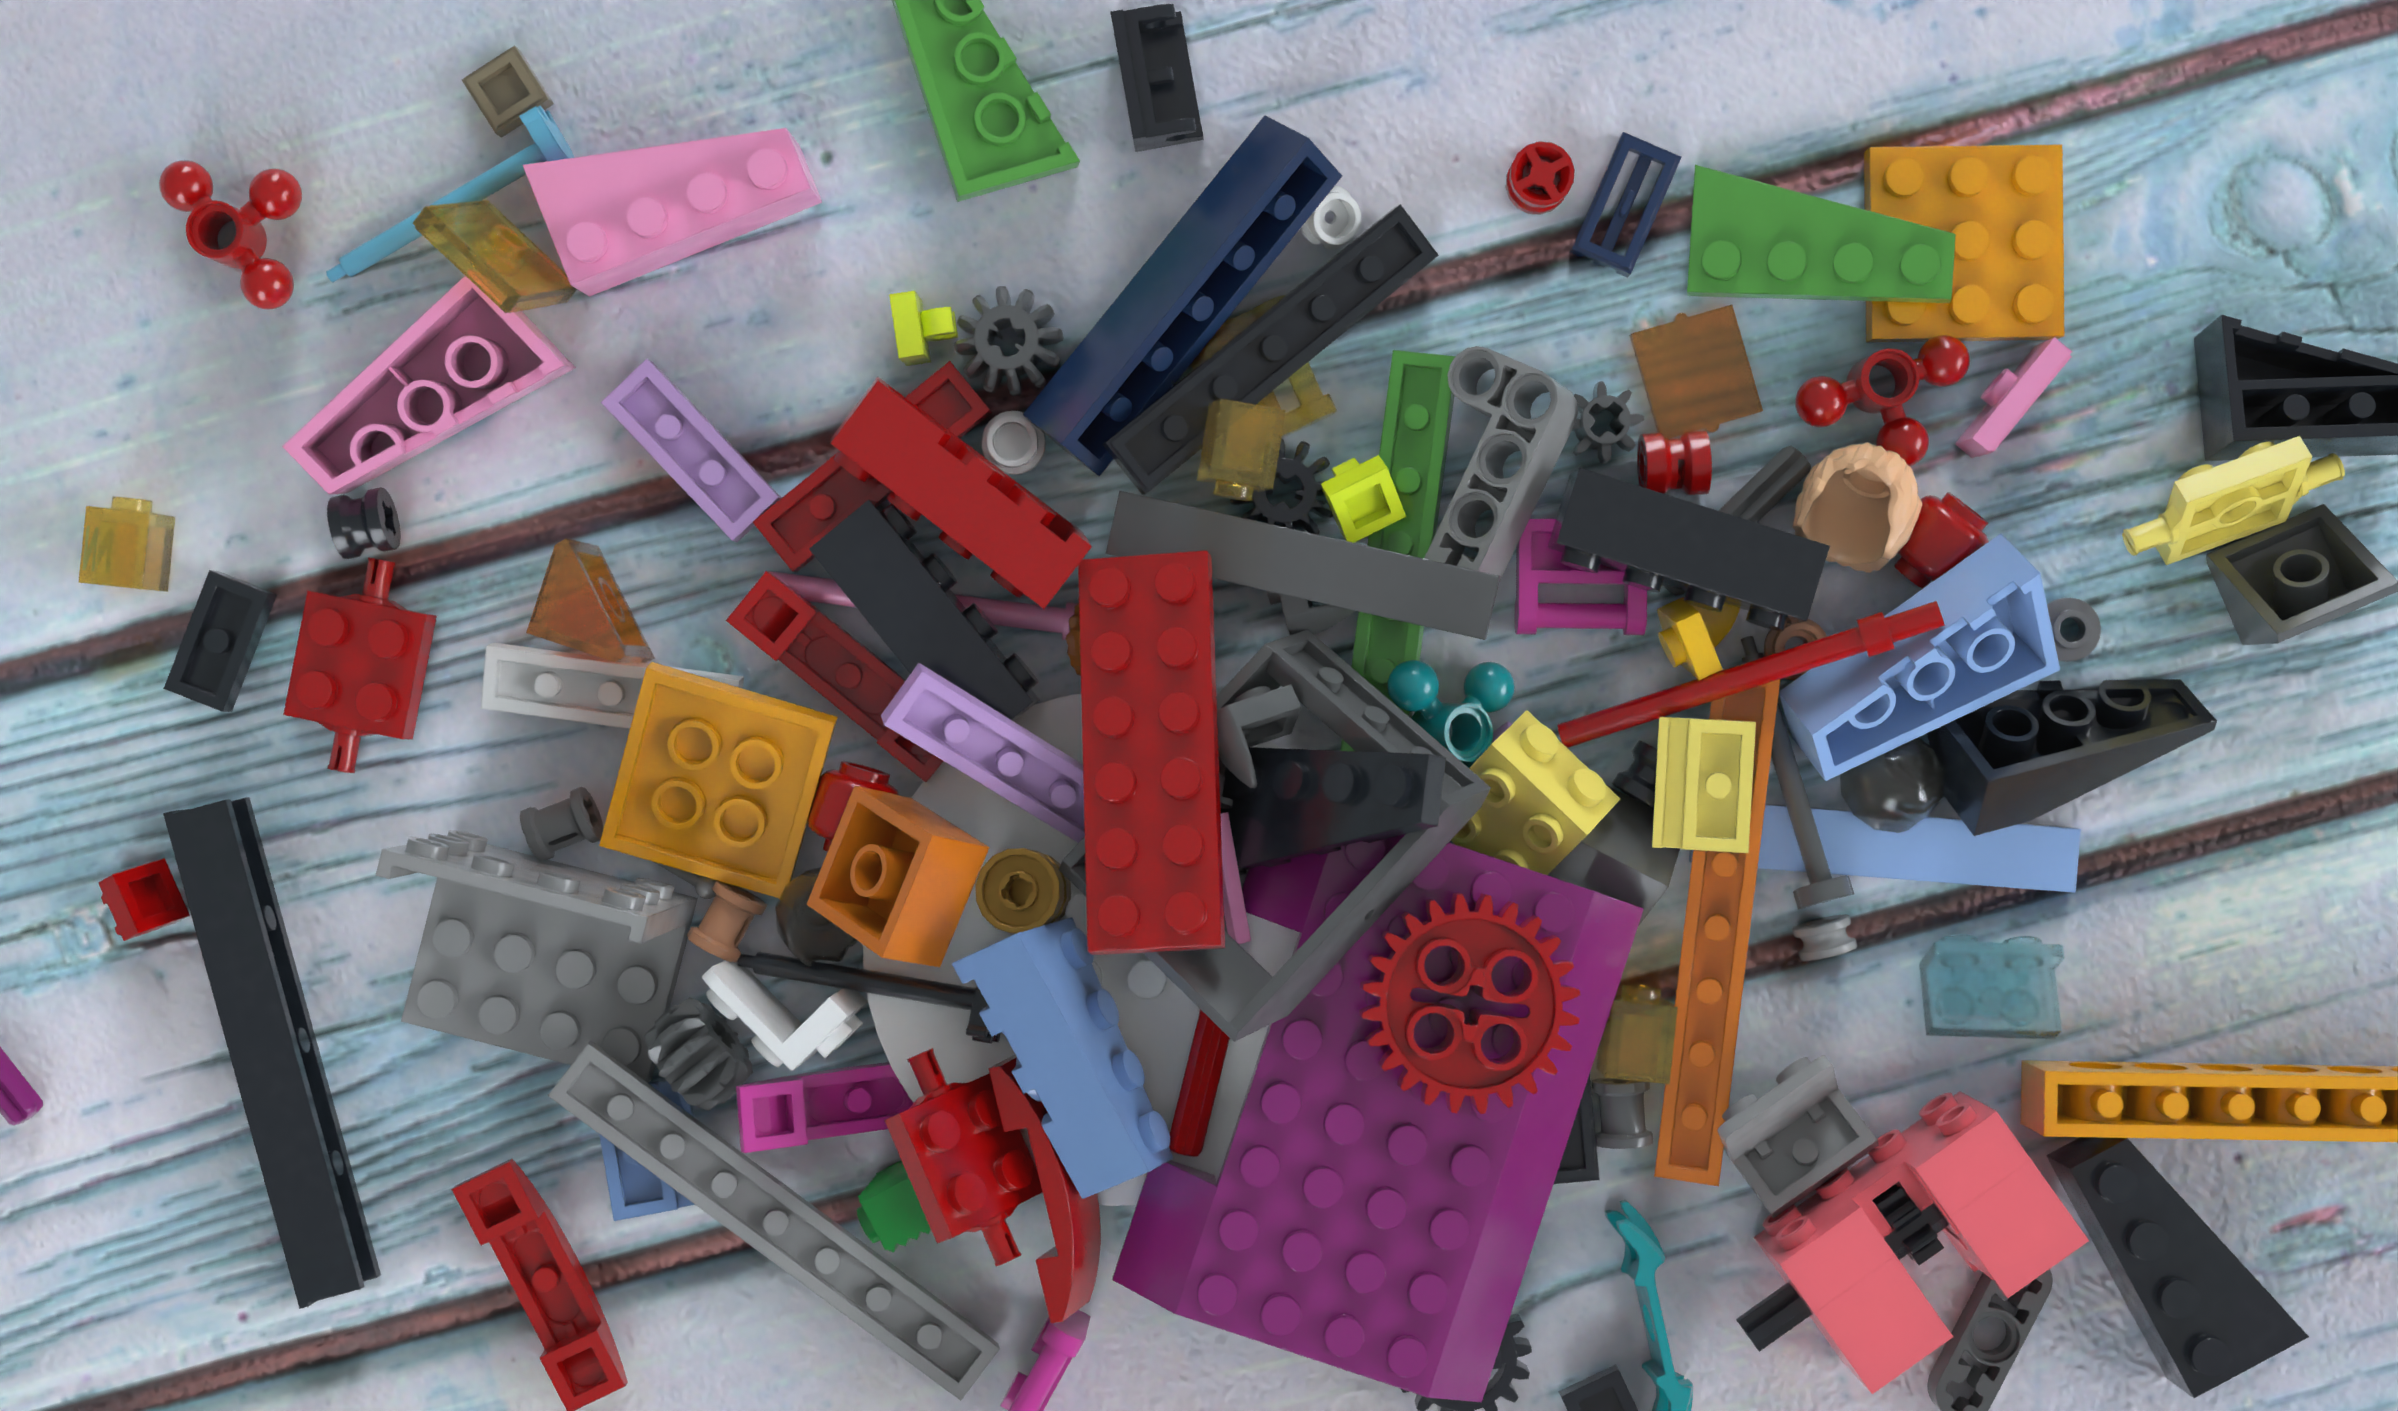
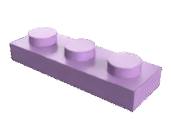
M649 359L641 363L601 402L732 541L738 542L755 526L752 522L782 498Z

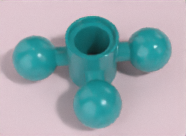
M1408 660L1397 665L1390 673L1387 683L1388 694L1393 703L1405 711L1415 712L1411 719L1464 765L1470 768L1492 742L1493 727L1487 713L1503 709L1509 704L1514 695L1515 685L1511 673L1504 666L1495 662L1480 663L1474 666L1465 677L1463 686L1465 699L1461 703H1441L1437 698L1439 680L1431 666L1419 660ZM1450 724L1452 725V737H1451V740H1450V738H1449V727H1450Z

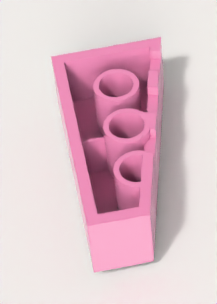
M472 269L282 447L328 494H346L561 377L576 367L487 274Z

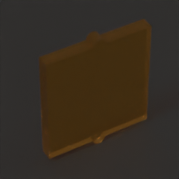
M1733 305L1690 317L1685 313H1679L1674 317L1673 322L1629 335L1657 433H1662L1667 439L1681 436L1685 432L1705 429L1707 433H1714L1718 430L1719 424L1763 411Z

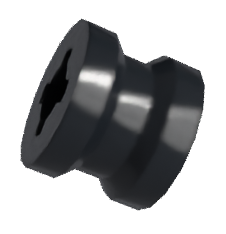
M385 488L370 489L363 498L352 499L347 495L335 496L329 499L327 505L329 530L333 543L343 559L360 557L365 549L373 547L383 552L398 549L401 539L398 514L394 502Z
M1639 740L1632 750L1634 761L1627 771L1617 774L1612 784L1654 811L1657 749Z

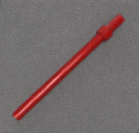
M1937 601L1885 618L1883 613L1879 612L1856 620L1857 627L1714 673L1701 680L1695 679L1557 724L1558 732L1562 743L1567 748L1659 719V716L1665 717L1866 651L1868 656L1872 657L1894 650V642L1943 627L1945 624Z

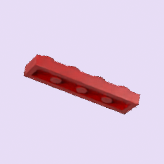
M951 361L947 362L906 396L908 400L960 439L992 414L991 410ZM837 452L752 523L791 571L797 573L815 558L809 550L810 547L867 500L880 502V504L883 503L891 490L872 475H870L866 482L853 476L834 460L838 454Z

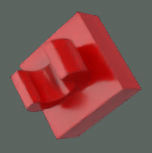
M165 858L113 874L98 882L103 893L101 896L103 904H108L117 925L114 929L117 935L122 936L124 941L175 924L190 916Z

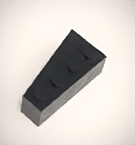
M2079 1137L2046 1155L2165 1377L2191 1397L2196 1398L2309 1337L2128 1138Z

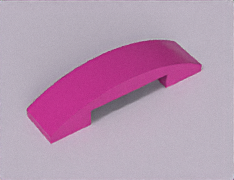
M889 1062L809 1072L736 1086L741 1152L749 1153L806 1145L808 1140L886 1130L888 1128L884 1120L908 1110L914 1102L906 1093Z

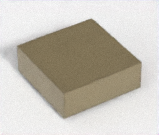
M515 45L462 79V82L488 123L501 138L524 124L519 117L523 113L540 105L546 110L554 104L522 52Z

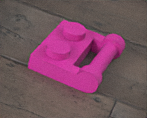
M1529 519L1516 546L1515 633L1535 635L1537 628L1623 629L1624 635L1644 636L1647 625V590L1623 583L1622 579L1625 572L1604 565H1600L1598 573H1591L1562 564L1560 560L1563 553L1547 548L1556 519ZM1538 584L1624 585L1623 604L1538 603Z
M1078 1310L1059 1323H1051L1048 1317L1031 1348V1351L1037 1353L1039 1357L1028 1376L1019 1371L1017 1372L1000 1406L1008 1411H1043L1072 1358L1076 1357L1083 1345L1091 1316Z

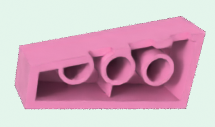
M787 128L523 165L570 285L589 297L822 203L800 145Z

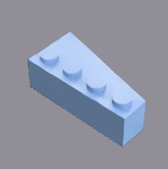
M2001 533L1884 616L1885 618L1937 601L1945 626L1894 642V650L1869 657L1866 651L1810 669L1779 691L1793 740L1825 781L2060 670L2041 573Z

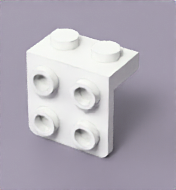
M725 960L712 966L702 976L705 983L710 987L706 992V996L713 1006L730 1020L739 1017L756 1034L751 1041L757 1051L772 1065L780 1067L784 1063L791 1071L817 1052L826 1058L834 1050H837L862 1026L863 1022L855 1014L868 1003L858 991L842 989L829 997L802 1024L747 967L738 966L737 962Z

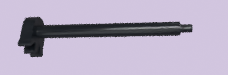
M758 952L756 956L741 954L737 960L738 966L753 968L755 974L971 1010L966 1035L972 1036L973 1041L990 1044L1000 1040V1033L991 1036L979 1014L988 1004L978 986L972 988Z

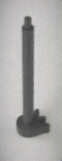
M1753 636L1741 639L1746 656L1742 658L1743 664L1764 657L1763 652L1758 653ZM1778 703L1771 758L1810 885L1793 891L1799 910L1854 895L1849 876L1844 875L1836 878L1831 876Z

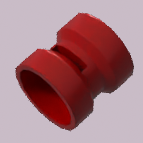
M1706 431L1685 432L1677 439H1667L1662 433L1640 434L1637 447L1639 486L1666 494L1668 490L1681 489L1686 495L1709 494L1712 480V454L1708 433Z

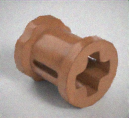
M716 880L712 888L716 895L699 927H691L687 937L689 941L704 951L723 960L737 962L741 955L738 945L754 916L762 915L767 904L741 887Z

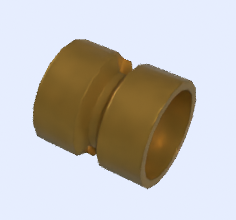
M1026 848L1007 849L992 856L981 868L975 884L976 902L982 916L995 928L1008 933H1019L1060 921L1065 915L1066 907L1071 899V882L1059 871L1061 864L1052 856Z

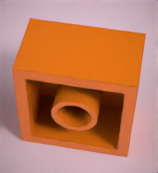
M855 785L807 905L881 958L940 967L990 847L912 798Z

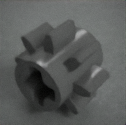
M1599 381L1594 386L1592 401L1588 402L1583 396L1574 394L1578 405V415L1572 431H1575L1576 437L1579 440L1574 448V455L1581 454L1587 448L1598 450L1600 463L1606 464L1610 461L1612 455L1611 445L1614 443L1622 450L1628 452L1634 449L1636 444L1626 433L1630 427L1644 421V416L1630 414L1626 405L1632 394L1629 389L1617 397L1607 395V388L1604 382ZM1606 409L1614 416L1609 426L1615 434L1607 431L1598 437L1590 430L1594 425L1595 419L1589 411L1598 415Z

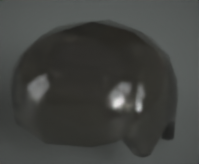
M1918 737L1840 774L1841 795L1853 815L1873 829L1896 833L1905 832L1927 817L1943 798L1946 770L1934 748Z
M821 867L808 869L791 880L784 887L775 906L776 929L788 950L803 964L810 967L814 961L819 960L842 961L849 947L854 946L858 942L807 905Z

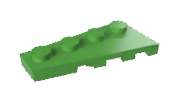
M892 0L957 202L1078 167L1080 163L1079 158L1069 142H1065L1050 118V111L1038 92H1034L1016 63L1017 58L1004 37L1000 38L984 12V5L981 0Z
M1695 165L1687 294L1688 296L1950 303L1952 299L1956 234Z

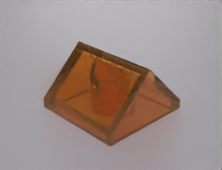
M567 538L555 544L526 633L612 662L646 663L654 659L655 657L599 546Z

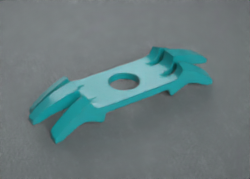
M1626 1200L1619 1201L1621 1209L1627 1217L1615 1210H1605L1604 1212L1607 1220L1620 1234L1625 1243L1621 1272L1628 1274L1634 1280L1651 1355V1359L1644 1362L1642 1368L1651 1377L1656 1386V1398L1652 1411H1691L1693 1383L1689 1379H1684L1683 1375L1674 1370L1656 1288L1655 1272L1664 1263V1252L1657 1237L1642 1215Z

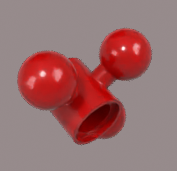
M181 160L168 165L160 176V192L163 199L174 209L191 212L186 223V236L191 247L204 257L231 268L241 269V290L244 297L252 305L270 310L286 304L292 296L294 280L289 269L281 262L270 258L261 259L266 249L267 236L260 222L265 218L283 220L291 217L299 209L302 202V190L296 178L281 169L272 168L261 171L250 183L249 201L238 209L225 202L211 199L213 181L208 171L200 164L189 160ZM234 221L236 226L235 238L228 247L220 249L218 245L219 231L226 223Z
M1948 335L1929 339L1920 348L1915 359H1912L1907 353L1898 349L1888 348L1879 350L1857 362L1849 371L1846 382L1839 383L1837 380L1827 376L1813 377L1804 382L1796 394V411L1805 423L1814 427H1827L1835 424L1844 415L1847 405L1851 403L1861 411L1872 414L1881 413L1884 425L1877 434L1876 446L1881 445L1886 451L1890 450L1898 453L1908 466H1913L1925 456L1929 446V437L1925 427L1919 421L1906 417L1902 404L1915 394L1920 380L1924 379L1929 384L1938 387H1947L1959 382L1968 371L1970 364L1969 352L1959 339ZM1874 365L1885 367L1894 377L1895 389L1890 398L1879 396L1871 388L1869 374Z

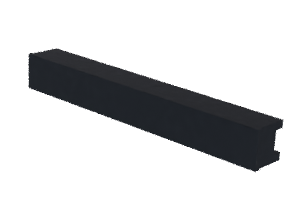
M250 797L234 801L226 799L193 809L163 813L299 1309L309 1307L319 1300L359 1290L364 1287V1281L375 1279L381 1273Z

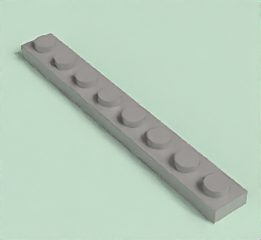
M592 1041L587 1044L548 1094L551 1099L960 1401L999 1351L998 1342Z

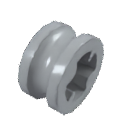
M1849 915L1828 916L1793 927L1794 937L1801 938L1803 941V949L1798 952L1800 960H1819L1856 949V939L1850 938L1846 933V927L1851 924Z

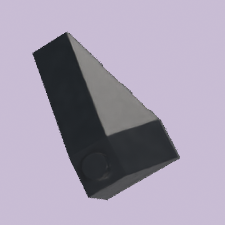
M2181 679L2104 680L2098 689L2063 690L2061 681L2057 680L2039 681L2037 690H2017L1928 732L1927 736L1941 793L1973 836L2028 822L2213 731L2217 720Z

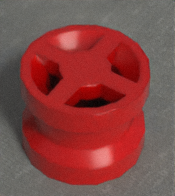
M1539 141L1524 147L1517 153L1506 174L1505 188L1511 202L1516 208L1527 214L1541 215L1553 211L1562 203L1574 183L1575 169L1572 159L1562 147L1552 142ZM1534 185L1538 188H1543L1546 194H1544L1542 190H1537L1533 187L1530 189L1528 188Z

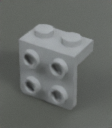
M1821 1056L1812 1062L1808 1057H1803L1790 1064L1776 1077L1778 1086L1759 1099L1754 1094H1751L1730 1106L1722 1115L1725 1122L1717 1130L1727 1156L1773 1218L1879 1146L1878 1139L1838 1089L1834 1067L1826 1056Z

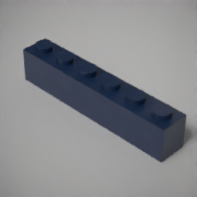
M1264 115L1027 408L1023 416L1059 447L1100 477L1113 461L1112 456L1102 444L1172 388L1342 178L1341 173L1308 137Z

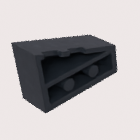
M2220 315L2194 337L2205 461L2235 460L2246 450L2259 443L2270 441L2276 445L2297 436L2301 437L2312 458L2326 457L2331 453H2335L2338 457L2398 455V363L2344 348L2339 352L2303 343V337L2282 331L2280 334L2274 335L2242 326V320L2225 315Z

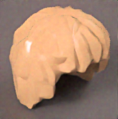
M1868 442L1865 444H1852L1833 450L1820 463L1812 467L1803 483V489L1797 497L1793 521L1795 535L1829 545L1830 548L1826 558L1828 562H1837L1841 566H1850L1856 571L1871 573L1873 570L1880 571L1909 541L1921 511L1922 502L1918 496V486L1912 468L1907 465L1898 453L1890 450L1886 451L1881 445L1876 446Z

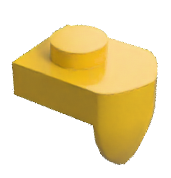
M1682 597L1657 608L1662 631L1658 632V637L1672 666L1677 667L1681 665L1694 677L1701 680L1723 670L1714 648L1731 630L1740 608L1724 603L1722 612H1716L1686 603L1684 601L1685 597Z

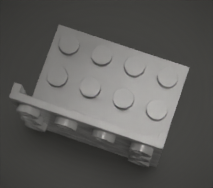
M449 830L448 836L429 834L428 839L409 837L407 845L382 849L375 876L391 879L414 873H422L437 877L401 1022L569 1065L573 1064L587 1044L592 1041L647 1083L652 1081L656 1064L649 1059V1048L646 1046L645 1034L655 1025V1021L670 1009L688 939L687 934L691 927L698 898L673 892L674 886L655 880L636 878V881L633 882L551 860L539 861L532 855L487 844V838L462 831Z

